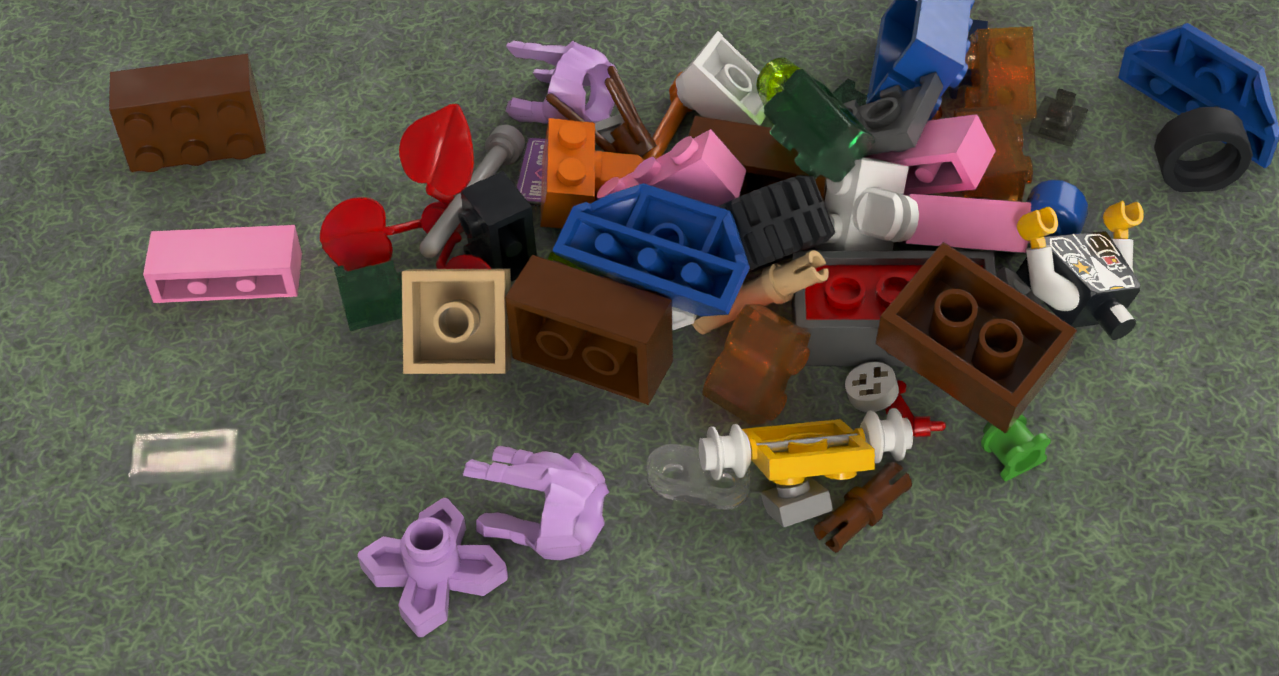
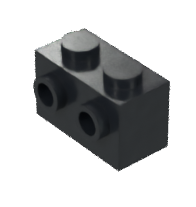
M501 171L466 187L461 192L463 211L459 212L458 217L468 244L463 247L464 254L481 258L491 269H510L512 282L518 278L531 256H537L532 206L507 175Z

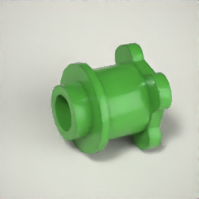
M1023 414L1019 416L1007 433H1004L990 422L983 429L984 436L981 440V447L988 453L993 452L1005 466L1000 473V477L1005 482L1045 462L1047 459L1045 451L1051 443V439L1045 433L1034 436L1026 427L1027 419Z

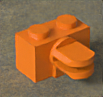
M549 118L542 154L540 227L562 229L573 206L584 202L590 204L596 201L599 189L608 180L614 177L621 179L634 172L638 165L643 162V159L639 155L596 151L595 123Z

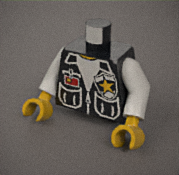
M1120 201L1105 210L1103 214L1104 224L1111 232H1114L1113 239H1111L1106 231L1044 237L1057 230L1058 220L1054 210L1051 207H1045L1024 214L1017 223V230L1023 239L1030 241L1031 247L1026 249L1027 257L1016 274L1032 290L1033 294L1041 299L1058 318L1072 327L1100 324L1112 340L1126 336L1136 325V320L1128 312L1127 308L1140 292L1141 286L1133 271V240L1128 239V229L1142 222L1144 217L1142 206L1138 202L1125 206L1124 201Z

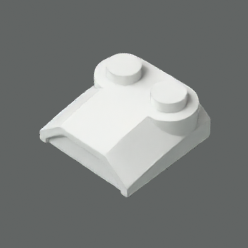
M719 31L712 36L690 65L676 79L677 95L680 101L689 109L696 110L702 117L758 126L761 125L782 92L741 55Z

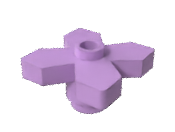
M442 498L421 511L418 520L408 526L402 539L383 536L358 552L361 569L376 587H404L398 604L400 615L418 637H424L447 621L450 590L485 596L508 579L506 563L490 545H461L466 531L465 519L447 498Z

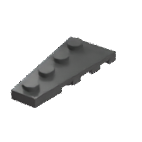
M937 72L920 77L921 86L903 92L900 86L896 85L882 90L880 100L859 107L857 101L852 100L838 105V108L829 113L824 119L820 120L817 114L814 113L773 128L836 138L835 153L867 157L868 155L890 151L903 152L916 146L944 86Z

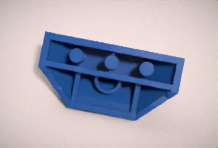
M1189 23L1134 42L1125 48L1118 76L1119 79L1177 115L1200 107H1219L1232 111L1242 120L1253 154L1251 160L1263 168L1271 164L1279 141V125L1264 67Z
M644 183L609 194L590 204L584 202L573 206L552 249L556 255L591 274L606 276L615 282L643 291H652L662 297L671 299L672 307L701 317L729 315L750 269L733 214L729 210Z

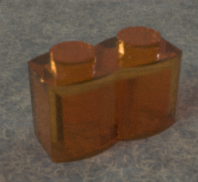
M746 304L729 331L724 350L708 374L702 395L749 425L763 424L767 419L770 421L774 420L782 412L787 402V394L784 392L788 379L791 375H797L808 361L810 349L807 346L811 333L762 304Z

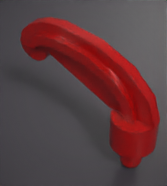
M898 380V396L890 406L885 408L886 414L888 415L889 410L892 408L898 409L902 418L909 419L913 436L931 437V431L945 430L946 424L943 421H930V416H914L900 395L906 392V383Z

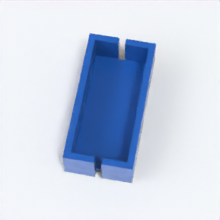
M894 0L881 18L866 104L880 100V93L884 89L899 85L904 92L921 86L920 77L937 72L944 87L928 121L931 120L941 105V96L948 87L956 88L967 72L968 64L965 63V57L971 41L967 40L973 23V19L970 18V10L975 0Z

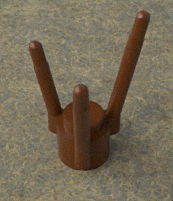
M609 66L607 72L610 78H606L604 83L625 123L610 132V135L615 140L612 143L595 130V143L604 152L634 154L641 157L657 145L642 123L616 68ZM551 93L546 95L547 102L556 108L566 119L586 122Z

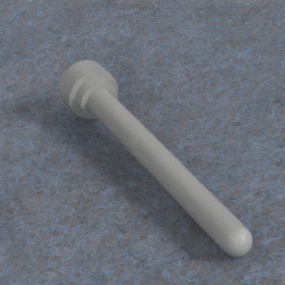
M499 125L492 131L485 142L486 156L473 172L467 187L495 175L501 166L511 165L519 158L525 148V139L517 128L511 125ZM461 193L455 196L421 242L419 250L424 257H435L460 224L458 214L463 211Z

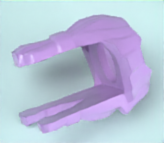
M519 41L507 43L506 47L516 58L541 60L556 66L555 69L551 70L535 69L533 74L539 81L550 83L548 94L551 93L583 120L595 123L610 117L615 103L604 82L606 78H610L607 68L614 65L608 61L604 54L574 41L567 46H542L537 43H523ZM583 86H590V97L585 106L586 92ZM512 97L508 101L506 108L509 116L518 122L548 124L549 118L568 120L547 102L546 97L543 102H531Z
M497 446L494 449L492 460L510 463L512 466L496 462L489 465L473 459L465 464L463 476L502 482L545 493L541 523L522 520L504 513H484L476 520V532L480 533L483 537L511 539L514 543L530 546L544 559L561 561L583 555L589 551L605 524L602 516L604 497L609 493L605 478L597 467L589 463L579 453H574L570 459H567L559 453L543 451L533 454V452L521 449L516 450L510 447Z

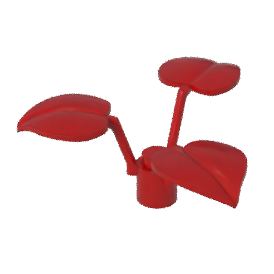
M449 104L436 112L416 120L406 129L400 140L399 157L404 172L414 182L427 183L426 193L439 201L429 204L424 209L420 219L387 227L385 210L378 201L368 197H354L339 203L327 214L320 230L322 249L339 267L365 277L374 276L382 272L391 261L393 253L392 243L388 235L423 228L428 234L455 198L454 195L461 193L467 187L473 174L474 152L470 129L459 104ZM461 224L457 226L447 240L436 262L437 269H491L481 258L467 254L455 256L447 263L455 244L462 240L460 234L464 230Z

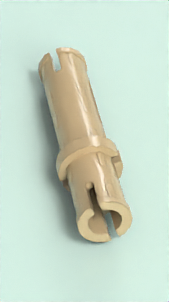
M812 250L807 252L806 255L782 266L772 264L763 269L762 275L742 284L729 315L703 316L696 319L692 325L696 331L704 335L713 329L771 303L784 304L792 300L794 293L816 283L826 281L829 274L828 269L824 268L818 272L815 270L825 265L826 262L818 251Z

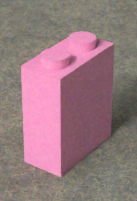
M921 194L908 195L918 204L919 220L916 231L911 239L902 241V244L939 247L944 242L952 248L1026 253L1030 241L1020 236L1017 230V223L1024 214L1031 212V203Z

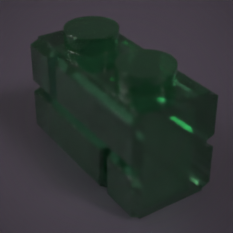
M797 69L783 85L784 90L777 92L763 108L764 114L774 124L769 132L788 150L791 151L795 148L799 154L794 161L809 176L817 179L821 174L835 183L841 182L855 166V161L861 160L875 144V137L822 81L804 69Z

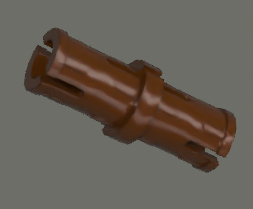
M887 462L864 486H855L844 495V503L823 521L818 522L814 526L816 537L821 540L833 529L838 528L839 532L825 543L832 551L838 553L867 524L873 527L883 517L882 511L904 492L911 489L912 480L909 474H904L899 480L890 485L889 480L899 473L903 467L896 462Z

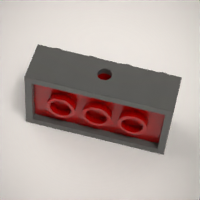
M809 251L793 253V260L806 255ZM818 251L826 264L815 270L818 272L824 268L828 269L827 280L794 293L791 300L794 366H859L868 362H881L888 366H907L875 344L880 317L935 251ZM958 251L997 277L993 251Z

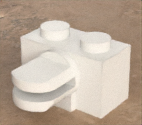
M834 153L831 168L826 179L827 190L824 204L836 233L826 243L816 248L823 251H892L894 242L911 239L918 225L919 210L915 200L903 195L909 167L879 159Z

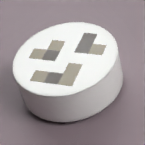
M881 362L861 364L854 368L845 380V389L849 401L856 409L863 412L871 410L876 412L887 408L896 400L899 393L893 369Z

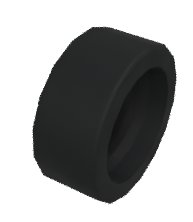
M1200 107L1181 113L1166 123L1157 134L1154 145L1164 182L1178 192H1202L1223 189L1243 175L1249 168L1253 156L1242 120L1232 111L1219 107ZM1211 141L1227 143L1220 151L1210 157L1193 161L1179 159L1184 152L1196 145Z

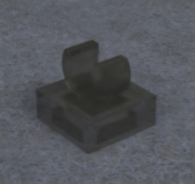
M1059 88L1056 99L1048 96L1044 97L1030 123L1028 134L1072 147L1086 120L1088 109L1074 105L1076 93Z

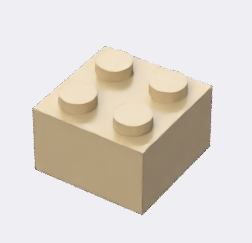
M410 269L402 271L403 374H506L511 369V341L505 296L511 288L510 269Z

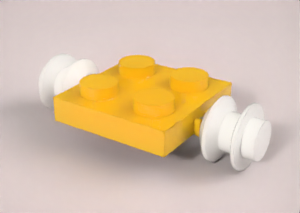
M896 408L889 410L886 420H880L875 411H868L860 428H855V430H852L841 419L741 429L738 424H733L729 436H720L716 428L711 426L708 428L707 438H700L699 459L702 469L704 471L710 470L714 480L721 478L724 468H732L736 476L742 478L751 461L769 481L779 485H797L803 483L805 477L820 475L830 479L845 480L854 478L857 475V471L875 470V463L881 461L883 452L890 451L896 461L903 460L906 449H911L913 431L909 419L902 418L901 413Z

